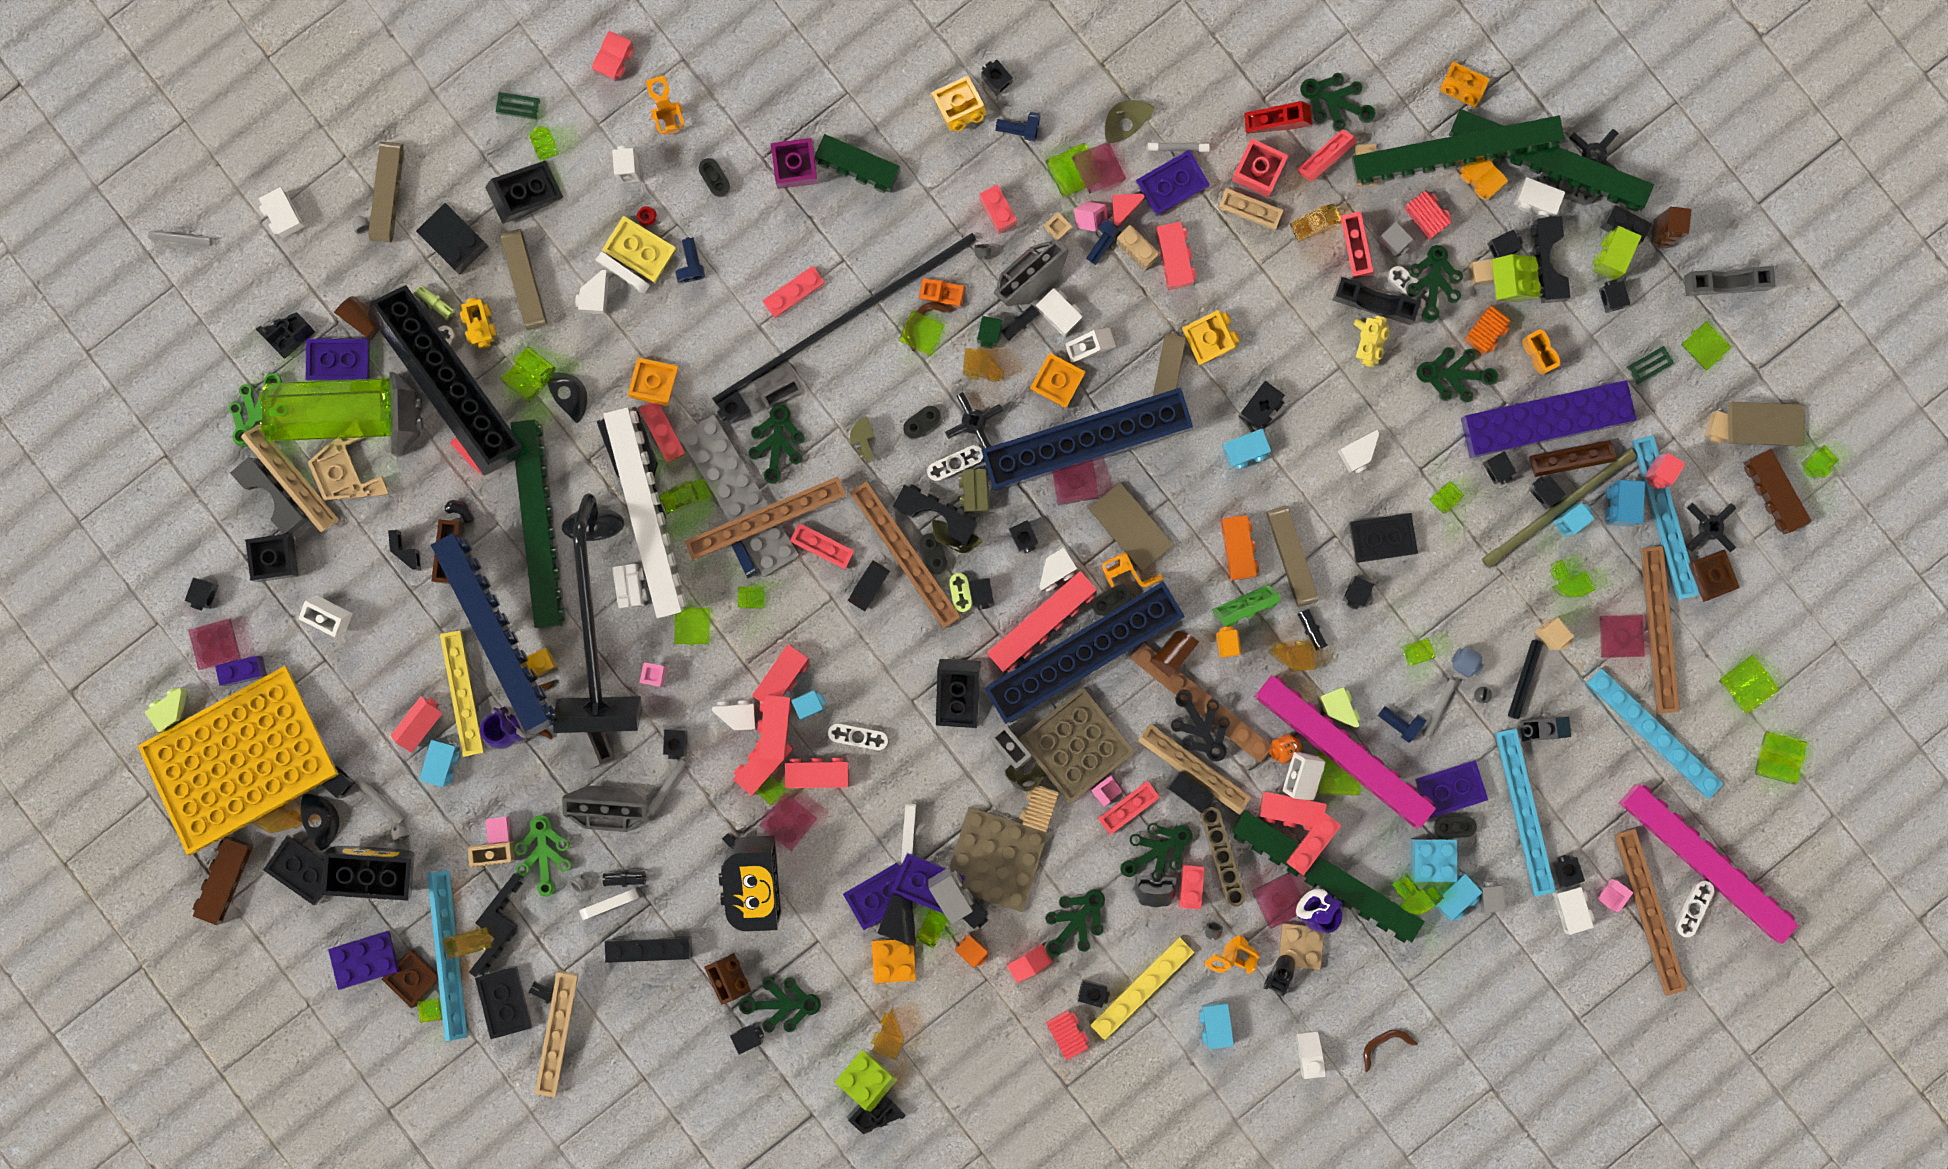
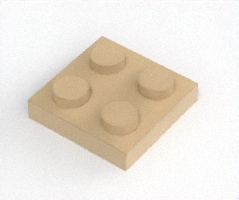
M1282 923L1279 957L1289 955L1295 960V967L1320 970L1324 933L1313 931L1307 925Z

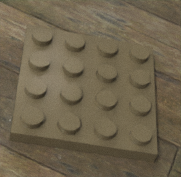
M1084 687L1018 738L1069 804L1135 753Z
M968 807L950 868L952 871L956 870L959 874L965 876L962 887L963 889L967 888L973 897L1023 912L1048 832Z

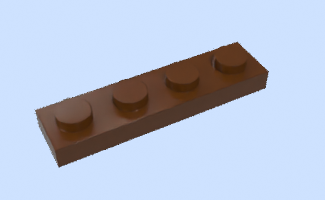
M1609 440L1531 455L1529 462L1534 477L1616 462L1617 457L1612 442Z

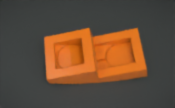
M923 278L919 299L962 307L966 287L964 285Z

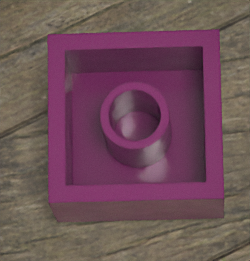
M812 138L771 143L777 189L818 184Z

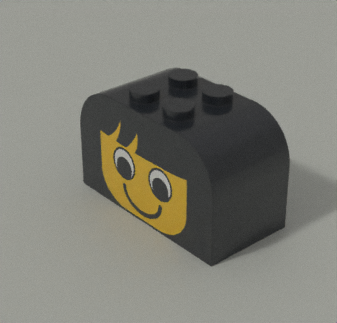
M775 835L741 837L734 840L728 847L724 863L721 865V873H719V886H723V893L720 895L721 905H725V915L728 922L740 931L778 930L781 917Z
M363 846L330 847L324 853L321 895L408 901L412 895L415 853L409 850Z

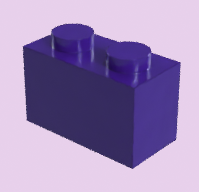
M253 656L215 665L219 686L235 685L260 679L267 675L264 659L261 656Z

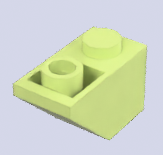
M172 688L166 693L167 696L161 701L160 699L155 700L149 705L150 708L145 711V714L158 732H164L183 720L188 693L186 688Z
M1344 687L1318 697L1325 716L1352 728L1359 726L1360 716L1356 709H1352L1350 704L1353 701L1351 694Z

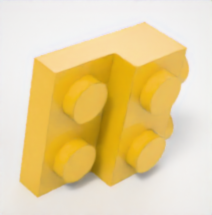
M965 76L931 92L932 98L950 132L953 130L961 131L965 128L966 124L972 121L978 123L987 115L985 106L969 76Z
M1217 310L1182 328L1199 365H1203L1239 348L1238 342H1240V338L1235 330H1231L1229 324L1232 322L1227 312L1223 313L1222 310Z

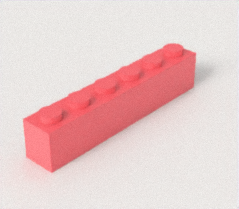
M1080 571L986 654L1002 672L1005 670L1010 672L1018 665L1016 661L1021 656L1025 659L1034 651L1031 648L1037 642L1041 645L1049 638L1048 632L1052 629L1057 631L1065 624L1062 621L1068 615L1072 618L1079 612L1078 606L1083 602L1088 604L1095 598L1094 592L1097 589Z

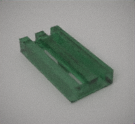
M499 92L495 112L502 115L537 120L540 99ZM502 98L534 103V106L503 102ZM501 106L532 111V113L501 109Z
M1662 346L1627 366V369L1631 371L1636 384H1639L1671 366L1674 362L1666 348ZM1658 353H1663V356L1636 371L1634 368ZM1665 359L1668 363L1640 378V373Z

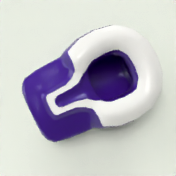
M504 706L500 709L494 707L493 711L495 713L487 716L480 727L483 741L496 749L509 748L515 742L523 741L527 734L514 709L510 706Z
M1313 889L1300 899L1296 907V914L1300 920L1305 922L1309 929L1319 933H1331L1337 930L1342 922L1343 914L1340 908L1342 907V902L1334 899L1323 889Z

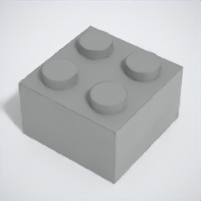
M948 867L928 879L929 890L950 924L973 912V897L967 888L963 889L962 879L956 870L953 872Z

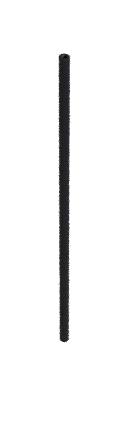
M971 233L717 394L712 398L717 405L749 385L754 380L768 373L976 240L975 236Z

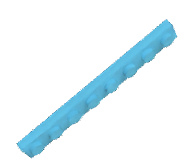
M1654 435L1633 440L1631 442L1637 455L1636 459L1642 480L1645 481L1646 494L1661 546L1664 549V556L1676 598L1681 600L1699 595L1695 579L1688 564L1690 560L1669 487L1655 489L1647 484L1648 481L1644 479L1655 458L1659 456Z
M1599 669L1587 681L1586 685L1707 799H1710L1723 785L1708 768L1603 669Z
M1517 729L1495 733L1496 742L1533 896L1556 892Z
M450 871L427 873L445 1041L467 1038Z

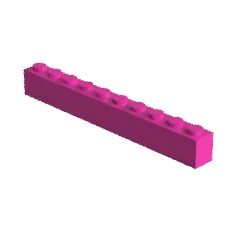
M1271 675L1255 694L1254 698L1416 830L1421 828L1436 809L1433 806L1432 800L1426 796H1420L1412 784L1409 782L1405 784L1399 779L1401 776L1393 769L1388 770L1383 766L1384 762L1375 755L1372 757L1366 752L1368 749L1359 742L1356 744L1350 739L1351 735L1343 729L1339 730L1334 726L1335 723L1328 716L1323 717L1317 712L1318 708L1310 702L1308 704L1301 699L1300 693L1294 689H1288L1285 686L1286 683L1280 677H1273Z
M1634 784L1619 801V804L1702 878L1710 882L1719 893L1776 943L1783 944L1799 926L1794 921L1795 917L1787 910L1782 911L1778 907L1779 903L1773 897L1765 896L1762 893L1764 890L1755 882L1751 883L1746 879L1748 875L1739 868L1735 869L1730 865L1732 861L1723 854L1720 856L1715 851L1716 847L1708 840L1704 842L1699 837L1700 833L1692 826L1687 827L1683 823L1684 819L1679 814L1670 812L1667 809L1669 807L1667 803L1660 798L1657 800L1651 795L1653 791L1644 784L1642 786Z

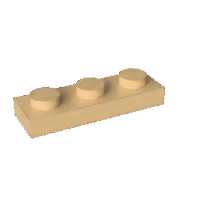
M1228 188L1225 189L1218 206L1220 210L1272 230H1276L1283 213L1282 209Z

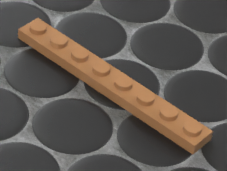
M837 476L685 540V544L694 561L846 497V493Z
M866 481L850 492L851 496L943 629L961 618L868 482Z
M1663 546L1640 548L1656 713L1680 712Z
M1143 642L1130 659L1174 695H1177L1183 689L1190 691L1193 696V705L1199 715L1205 719L1207 713L1206 705L1212 697L1178 670L1169 678L1150 662L1157 653ZM1182 694L1181 699L1186 701L1188 700V696ZM1209 703V706L1214 709L1217 707L1216 703ZM1220 704L1219 709L1215 712L1212 725L1218 729V719L1222 716L1228 717L1230 719V726L1226 729L1225 736L1261 763L1272 746ZM1225 720L1220 721L1222 726H1227Z
M1633 828L1613 834L1664 994L1669 996L1685 991L1687 988L1636 829Z

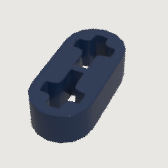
M742 541L732 544V548L747 578L756 575L755 567Z

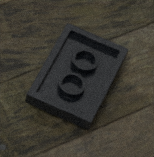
M1412 513L1349 522L1355 563L1418 554Z
M287 835L263 871L314 906L317 905L323 896L321 894L324 859L290 835Z
M517 967L475 978L490 1040L533 1028Z

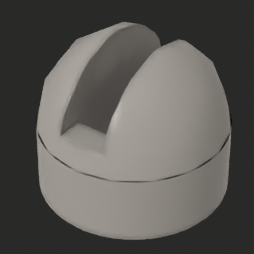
M357 216L354 218L352 224L355 233L362 234L369 230L370 223L365 217Z
M398 825V830L395 827L392 828L390 833L393 843L403 841L409 837L405 827Z
M582 874L574 876L569 881L570 886L578 893H582L588 885L587 878L582 879Z

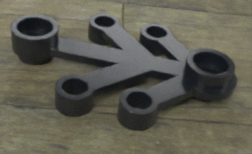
M1185 689L1180 690L1175 697V702L1179 707H1184L1196 726L1186 724L1180 718H1175L1171 723V729L1175 732L1182 731L1203 737L1206 744L1196 742L1193 737L1185 736L1181 742L1182 747L1186 750L1194 749L1205 752L1207 757L1214 762L1223 760L1227 753L1223 740L1226 729L1230 726V719L1226 716L1218 719V732L1215 740L1210 733L1215 712L1220 706L1219 701L1212 698L1207 702V713L1205 721H1203L1192 703L1193 696L1191 692ZM1182 694L1187 695V696H1188V700H1186V701L1182 700V699H1181V695H1182ZM1214 702L1217 707L1213 709L1209 706V703ZM1225 720L1227 726H1222L1220 721ZM1179 722L1181 727H1174V723ZM1190 740L1192 745L1187 746L1184 741ZM1213 748H1219L1220 753L1215 754Z

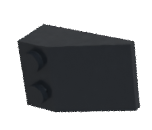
M546 160L492 178L485 187L502 224L522 218L563 198Z
M446 203L416 230L459 275L488 247Z
M939 659L937 668L936 726L977 728L981 661Z

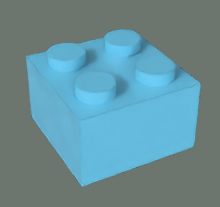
M1411 839V881L1457 882V840Z

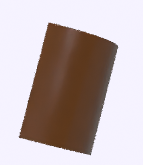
M354 296L344 300L334 311L336 315L370 340L379 331L368 315L369 307Z
M1176 631L1150 662L1170 678L1197 646L1199 641L1185 632Z

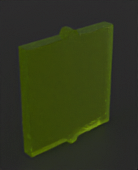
M911 310L907 322L903 324L904 329L898 341L931 356L936 344L940 342L939 337L944 325Z
M1707 321L1696 331L1693 330L1691 335L1681 344L1705 370L1709 369L1716 361H1720L1721 356L1731 348Z
M691 606L690 608H684L682 612L676 613L674 644H689L690 646H694V644L709 645L710 608H695Z

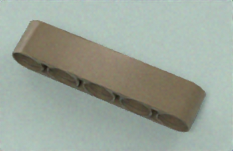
M381 141L379 146L369 225V239L371 241L389 243L393 241L404 157V146L401 143Z
M517 229L500 234L526 329L530 330L547 325L546 315L522 230Z
M1165 333L1153 396L1176 389L1186 337Z
M1287 505L1266 511L1297 607L1318 602V595Z
M1207 807L1200 814L1224 898L1231 906L1238 907L1244 903L1245 893L1223 820L1218 809ZM1209 810H1213L1216 814V818L1212 822H1208L1205 819V814ZM1216 830H1219L1222 834L1219 842H1214L1211 839L1212 833ZM1220 851H1226L1228 854V859L1225 862H1220L1217 858ZM1227 871H1232L1234 874V879L1231 882H1225L1223 878L1224 873ZM1233 891L1240 893V899L1237 902H1231L1230 894Z

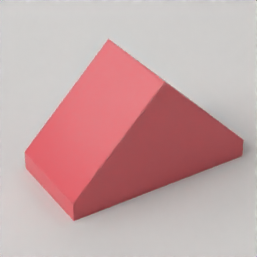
M1143 194L1113 195V225L1119 228L1144 201L1145 196Z
M1040 944L1008 963L1007 967L1016 982L1019 983L1037 974L1053 961L1044 945Z

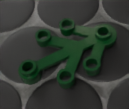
M1335 73L1332 77L1321 81L1312 78L1304 80L1300 86V92L1304 98L1310 99L1315 112L1314 120L1317 123H1323L1327 118V113L1322 110L1319 98L1326 101L1333 119L1332 127L1337 132L1344 129L1346 125L1344 119L1341 118L1338 107L1358 115L1359 120L1363 123H1369L1375 117L1376 112L1371 105L1360 107L1342 99V97L1350 94H1360L1363 88L1360 82L1355 81L1350 86L1329 93L1323 89L1331 85L1335 87L1342 85L1344 77L1341 73ZM1334 77H1339L1341 82L1336 83ZM1357 85L1359 91H1354L1352 86ZM1309 86L1313 87L1314 91L1311 93L1307 91V87ZM1322 113L1324 118L1318 119L1317 114ZM1362 113H1369V118H1364ZM1336 122H1341V123H1342V127H1341V128L1336 127L1335 123H1336Z
M1440 245L1432 246L1427 252L1426 259L1419 264L1411 265L1409 268V275L1417 278L1424 269L1432 265L1431 273L1417 283L1409 284L1406 289L1410 297H1415L1420 290L1430 284L1428 304L1421 313L1422 319L1427 323H1433L1439 317V309L1436 307L1438 286L1447 295V300L1450 303H1457L1461 298V293L1456 289H1452L1440 274V268L1442 267L1449 275V280L1453 284L1460 283L1463 279V274L1461 271L1455 270L1447 261L1448 252ZM1435 252L1440 253L1441 257H1437ZM1417 268L1419 273H1414L1412 269ZM1454 274L1459 276L1458 280L1453 278ZM1411 287L1416 289L1415 293L1410 291ZM1451 294H1455L1457 299H1453ZM1428 310H1433L1435 315H1430Z
M1447 347L1432 363H1421L1416 370L1418 379L1424 383L1430 382L1439 392V398L1442 401L1451 399L1452 391L1449 388H1445L1438 378H1445L1459 393V398L1464 403L1472 400L1473 393L1467 390L1458 379L1481 381L1484 385H1492L1498 379V373L1493 368H1487L1482 372L1459 371L1463 365L1475 359L1476 354L1472 349L1465 350L1462 356L1449 368L1438 369L1446 360H1451L1455 356L1454 349ZM1449 350L1452 356L1446 357L1445 351ZM1466 352H1470L1472 354L1471 359L1466 358ZM1424 369L1429 370V376L1423 374ZM1485 374L1491 375L1490 381L1485 379ZM1443 391H1447L1449 393L1448 398H1444L1442 396ZM1463 393L1469 394L1468 400L1463 398Z
M782 404L772 407L770 418L751 430V436L758 440L763 437L767 429L774 425V433L748 451L749 457L757 460L761 457V453L772 445L770 466L764 472V479L769 484H776L781 479V474L778 470L780 446L788 454L792 464L797 465L802 461L801 454L796 452L782 435L783 426L792 435V440L795 444H802L805 437L789 420L790 411ZM780 411L784 413V417L781 419L776 417ZM756 429L761 431V435L758 437L753 434ZM795 435H802L801 441H795ZM758 450L759 453L758 456L752 457L751 452ZM795 454L799 455L797 462L792 461V456ZM772 472L777 475L774 480L769 479V474Z
M1150 823L1147 826L1149 834H1161L1171 837L1165 842L1144 838L1139 834H1132L1129 838L1131 845H1141L1153 849L1134 861H1124L1120 866L1121 873L1126 877H1132L1137 873V868L1157 857L1155 870L1152 872L1151 877L1155 882L1161 881L1164 877L1163 869L1168 849L1174 845V856L1169 862V867L1173 871H1179L1182 868L1181 857L1183 848L1191 842L1193 837L1189 827L1179 825L1174 829L1161 827L1157 823ZM1156 825L1157 831L1151 833L1150 826ZM1180 832H1185V839H1179L1178 835ZM1138 836L1140 839L1139 843L1134 844L1132 838ZM1173 861L1179 862L1178 868L1174 869L1172 867ZM1132 865L1133 871L1127 873L1125 867ZM1156 872H1161L1162 874L1159 880L1154 878Z
M1091 889L1085 896L1060 897L1059 905L1064 909L1069 908L1070 905H1084L1079 912L1057 914L1055 912H1048L1046 914V922L1051 925L1056 922L1071 921L1056 940L1053 939L1047 943L1046 951L1050 956L1057 957L1062 953V945L1077 927L1079 933L1078 949L1082 952L1089 950L1090 943L1087 940L1086 916L1090 911L1092 912L1093 919L1091 932L1096 936L1103 933L1100 908L1105 903V896L1100 890ZM1092 896L1098 897L1097 903L1091 902ZM1063 898H1067L1069 900V904L1067 906H1063L1061 904V900ZM1050 914L1055 915L1056 919L1054 922L1048 921ZM1095 925H1099L1101 927V931L1099 933H1095L1093 931ZM1082 941L1087 942L1088 946L1086 949L1080 948ZM1052 944H1057L1058 950L1053 952L1051 951L1050 946Z
M767 977L763 980L762 986L765 990H769L779 1001H755L751 997H745L739 1003V1010L746 1015L753 1013L754 1010L779 1009L771 1019L763 1023V1030L767 1033L772 1032L776 1024L791 1009L800 1010L792 1019L785 1021L783 1027L786 1032H793L796 1029V1025L806 1015H814L821 1008L819 997L814 994H806L796 985V980L793 977H787L783 981V986L786 990H791L799 1000H790L775 985V980ZM787 980L793 981L792 987L786 986ZM765 981H772V987H766ZM746 1001L751 1002L752 1007L750 1009L744 1007ZM808 1001H813L815 1006L809 1008L807 1006ZM767 1022L772 1023L773 1028L771 1030L766 1029L765 1024ZM792 1022L794 1028L788 1029L786 1023Z

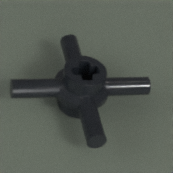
M1612 129L1600 143L1588 144L1575 132L1569 136V139L1583 150V157L1590 159L1592 156L1590 152L1598 150L1597 155L1599 158L1597 160L1593 159V161L1616 169L1606 160V148L1619 134L1616 130Z
M964 392L958 394L956 397L965 413L961 424L945 431L947 438L950 439L966 431L977 435L983 449L991 447L983 430L987 419L1003 412L1001 405L998 404L981 412L971 408ZM971 417L979 419L977 426L969 424Z
M1693 502L1686 507L1700 521L1698 526L1700 533L1686 545L1688 550L1692 552L1705 539H1717L1730 553L1736 548L1723 534V521L1737 509L1735 505L1730 503L1717 516H1706ZM1710 524H1713V525H1714V526L1712 527V530H1713V531H1710V530H1709V528L1711 527Z

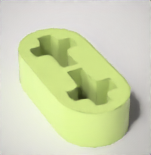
M956 573L950 578L953 605L957 611L966 612L972 605L968 579L964 574ZM956 577H960L961 580L965 581L960 592H958L957 585H953ZM959 594H963L964 600L969 602V604L965 605L964 609H961V606L956 604V602L960 601Z

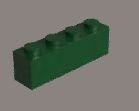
M824 134L815 154V160L819 166L829 169V167L834 168L838 174L844 177H848V175L855 177V181L863 185L869 183L874 186L875 190L882 193L886 191L891 193L901 171L899 165Z

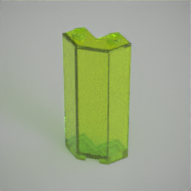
M390 378L264 383L263 391L259 393V401L262 404L260 431L264 433L266 441L391 436Z

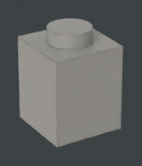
M1395 222L1378 240L1396 257L1399 253L1404 255L1411 248L1409 244L1413 239Z
M1496 881L1484 882V886L1478 887L1483 892L1479 895L1481 912L1506 911L1502 885H1497Z

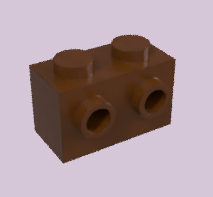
M734 953L704 967L721 1005L751 992L748 981Z

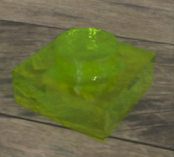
M440 998L417 1002L420 1023L442 1019Z

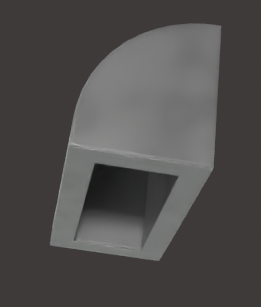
M790 363L753 381L767 410L804 391Z
M604 732L570 733L584 771L615 759Z

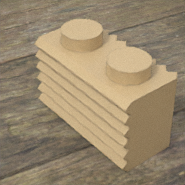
M1131 225L1117 237L1116 245H1119V248H1122L1125 254L1131 256V259H1134V262H1137V265H1140L1143 271L1159 256L1160 252Z
M1560 618L1548 619L1534 631L1549 650H1564L1572 643L1571 639L1574 637V634L1568 631V628L1565 627L1566 624H1563Z
M1039 785L1033 790L1028 791L1026 799L1029 800L1027 808H1022L1019 818L1023 820L1022 824L1046 832L1059 792Z
M514 841L468 847L469 866L473 868L514 862L516 860Z

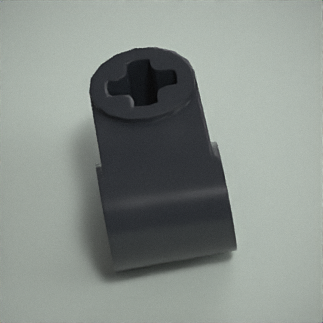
M1282 955L1277 959L1265 980L1264 989L1267 990L1269 988L1284 997L1294 975L1296 963L1293 957Z

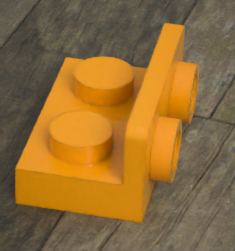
M1453 61L1439 91L1465 104L1476 107L1483 96L1490 78Z

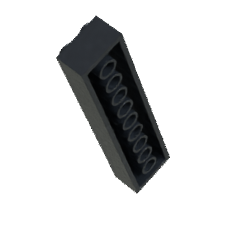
M407 285L371 301L368 310L369 317L482 474L485 476L518 459L523 448L522 444Z

